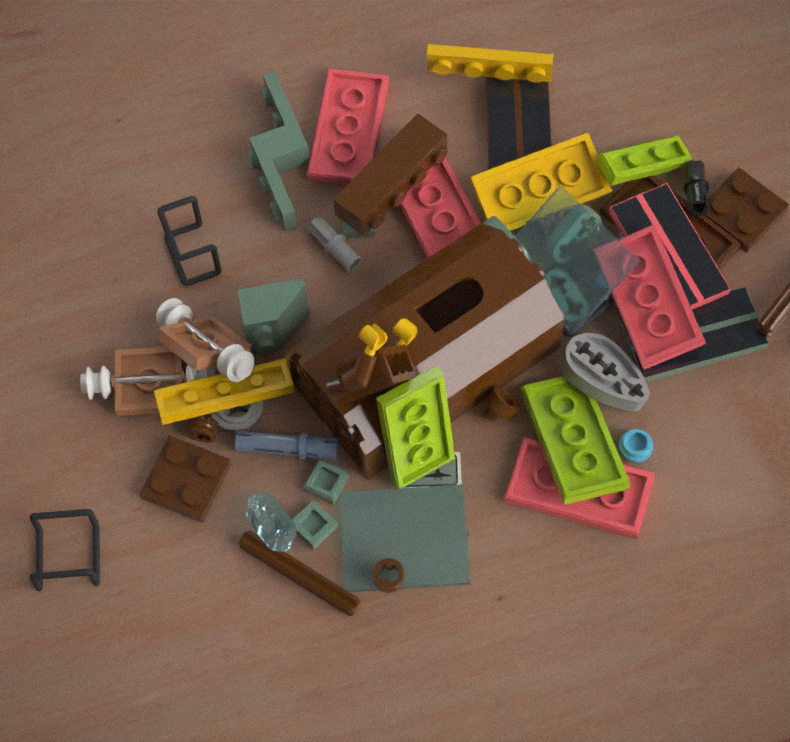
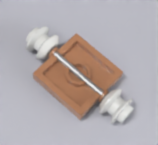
M170 298L160 305L156 314L157 324L161 326L158 328L157 340L189 364L191 368L205 370L208 367L217 365L218 371L223 375H227V378L232 382H239L251 374L254 367V356L251 354L252 345L212 315L192 320L193 313L191 308L184 305L178 298Z
M166 346L115 350V375H111L105 366L101 367L100 373H93L91 368L87 367L86 374H81L80 376L82 394H88L89 400H92L94 393H101L104 399H107L112 389H115V412L117 416L157 414L159 410L154 390L186 383V380L190 382L216 375V366L208 367L205 370H195L188 364L185 371L183 370V360L172 353Z

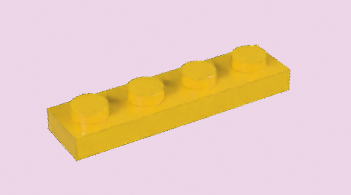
M428 44L427 72H434L439 75L459 74L472 78L483 76L495 77L501 80H529L534 83L542 81L551 82L554 54Z
M286 358L255 365L251 374L239 382H232L227 378V375L218 374L154 390L162 425L295 393Z

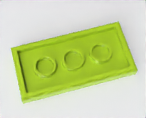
M438 366L376 398L391 483L397 490L455 459L444 373Z
M565 376L521 386L520 394L563 505L629 489V478L597 400L573 386Z

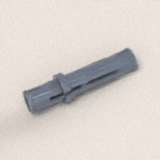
M237 430L235 450L236 452L298 456L299 460H307L308 457L337 460L339 438H319L309 436V433L284 435Z

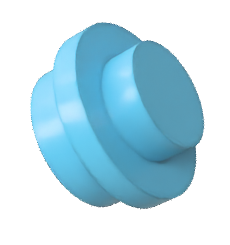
M629 430L620 438L619 451L630 462H643L652 454L653 441L643 430Z

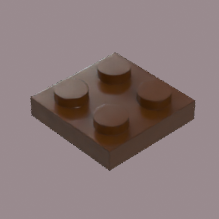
M738 167L707 199L708 210L704 215L741 242V249L748 253L787 212L789 204Z
M169 435L139 493L140 497L143 500L203 523L231 466V460Z

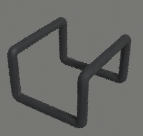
M189 196L159 207L157 214L165 232L164 240L181 283L184 286H190L221 274L222 269L216 245L210 244L180 254L174 239L177 235L202 226L203 222L197 198ZM192 203L196 222L171 231L164 212ZM211 251L215 270L187 280L180 261Z
M91 509L31 514L29 519L36 530V573H32L29 579L37 591L43 589V579L89 576L93 585L99 586L100 531L99 522ZM88 516L93 527V570L78 569L43 572V529L38 520Z

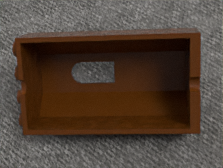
M480 223L285 353L294 387L318 418L329 427L334 438H339L340 446L367 480L388 467L376 398L402 384L349 402L345 397L333 400L326 386L328 380L337 377L336 367L358 359L360 350L366 349L367 345L359 338L361 330L366 325L372 327L376 323L386 333L387 341L380 349L391 347L393 343L397 344L400 338L392 331L401 319H408L417 327V335L407 344V349L417 376L435 366H438L444 373L450 423L485 400V396L495 386L504 387L560 348L564 314L551 293L545 280L544 272L537 263H531L526 258L520 243L515 238L510 239L503 230ZM471 281L479 285L483 291L482 301L437 333L433 332L416 311L458 282Z

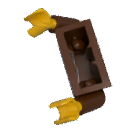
M401 319L392 331L400 338L397 344L393 343L391 347L380 349L387 341L386 333L376 323L372 327L366 325L359 334V338L367 345L366 349L360 350L358 359L336 367L337 377L328 380L326 383L331 398L337 400L345 397L349 402L365 398L415 378L417 373L407 349V344L416 337L417 327L408 319Z

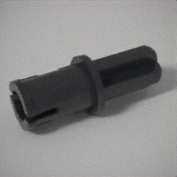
M690 160L687 163L686 169L687 180L683 185L684 192L687 195V211L691 215L701 216L708 210L707 193L709 191V182L705 179L704 163L701 160L696 162Z

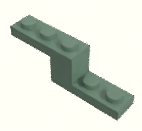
M274 71L263 75L265 88L261 89V94L266 107L272 106L275 112L271 114L275 129L250 137L251 150L247 151V156L252 169L258 168L261 176L258 177V182L263 194H269L272 199L269 207L274 220H281L286 231L297 227L295 210L279 173L309 163L310 157L307 142Z

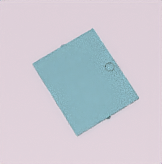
M561 185L515 236L528 252L530 262L537 263L543 270L551 293L564 314L563 326L571 334L584 324L604 300L608 299L610 293L640 261L635 254Z
M463 484L401 488L400 490L383 489L340 492L342 526L340 544L343 546L345 590L349 592L379 591L380 589H377L374 584L373 569L376 563L384 558L396 559L403 566L404 583L400 589L471 584L467 545L469 532L466 530ZM382 569L379 578L382 581L389 579L393 582L398 578V572L395 569L392 571Z

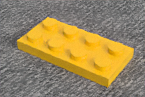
M589 133L469 178L485 221L492 216H496L510 232L533 224L539 218L546 219L550 214H559L567 207H577L613 192L596 161L598 155Z

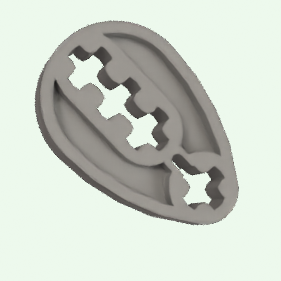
M596 333L578 334L568 342L562 353L560 364L564 376L573 386L593 399L617 409L637 412L643 408L650 395L649 388L636 364L617 344L609 338Z

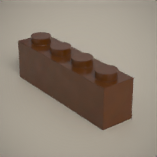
M417 113L333 199L335 215L362 236H365L371 229H377L384 221L388 211L392 207L397 208L404 201L406 193L414 185L418 186L423 182L427 171L434 164L438 165L445 159L448 153L447 134Z

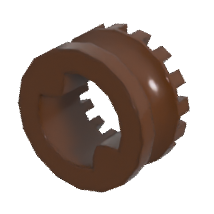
M201 416L190 418L189 424H191V427H188L186 430V435L189 438L204 443L215 441L216 434H214V431H217L219 428V423L216 420H211L209 417L205 420L206 416H203L202 419Z
M384 558L376 563L373 569V580L377 589H380L381 592L394 593L397 589L401 588L404 583V568L399 561L393 558ZM382 569H387L388 571L395 569L398 572V578L393 582L389 579L382 581L379 578V574Z

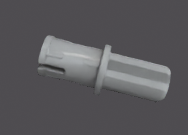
M322 217L314 218L311 221L308 231L322 244L324 252L327 255H332L345 268L347 273L357 269L363 259L345 242L346 237L343 234H338Z

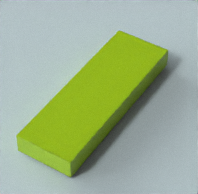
M679 135L601 153L596 161L610 186L685 168L687 163L693 160Z

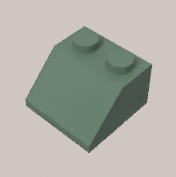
M304 278L238 290L246 339L252 345L251 354L265 355L274 352L276 349L283 348L309 315Z

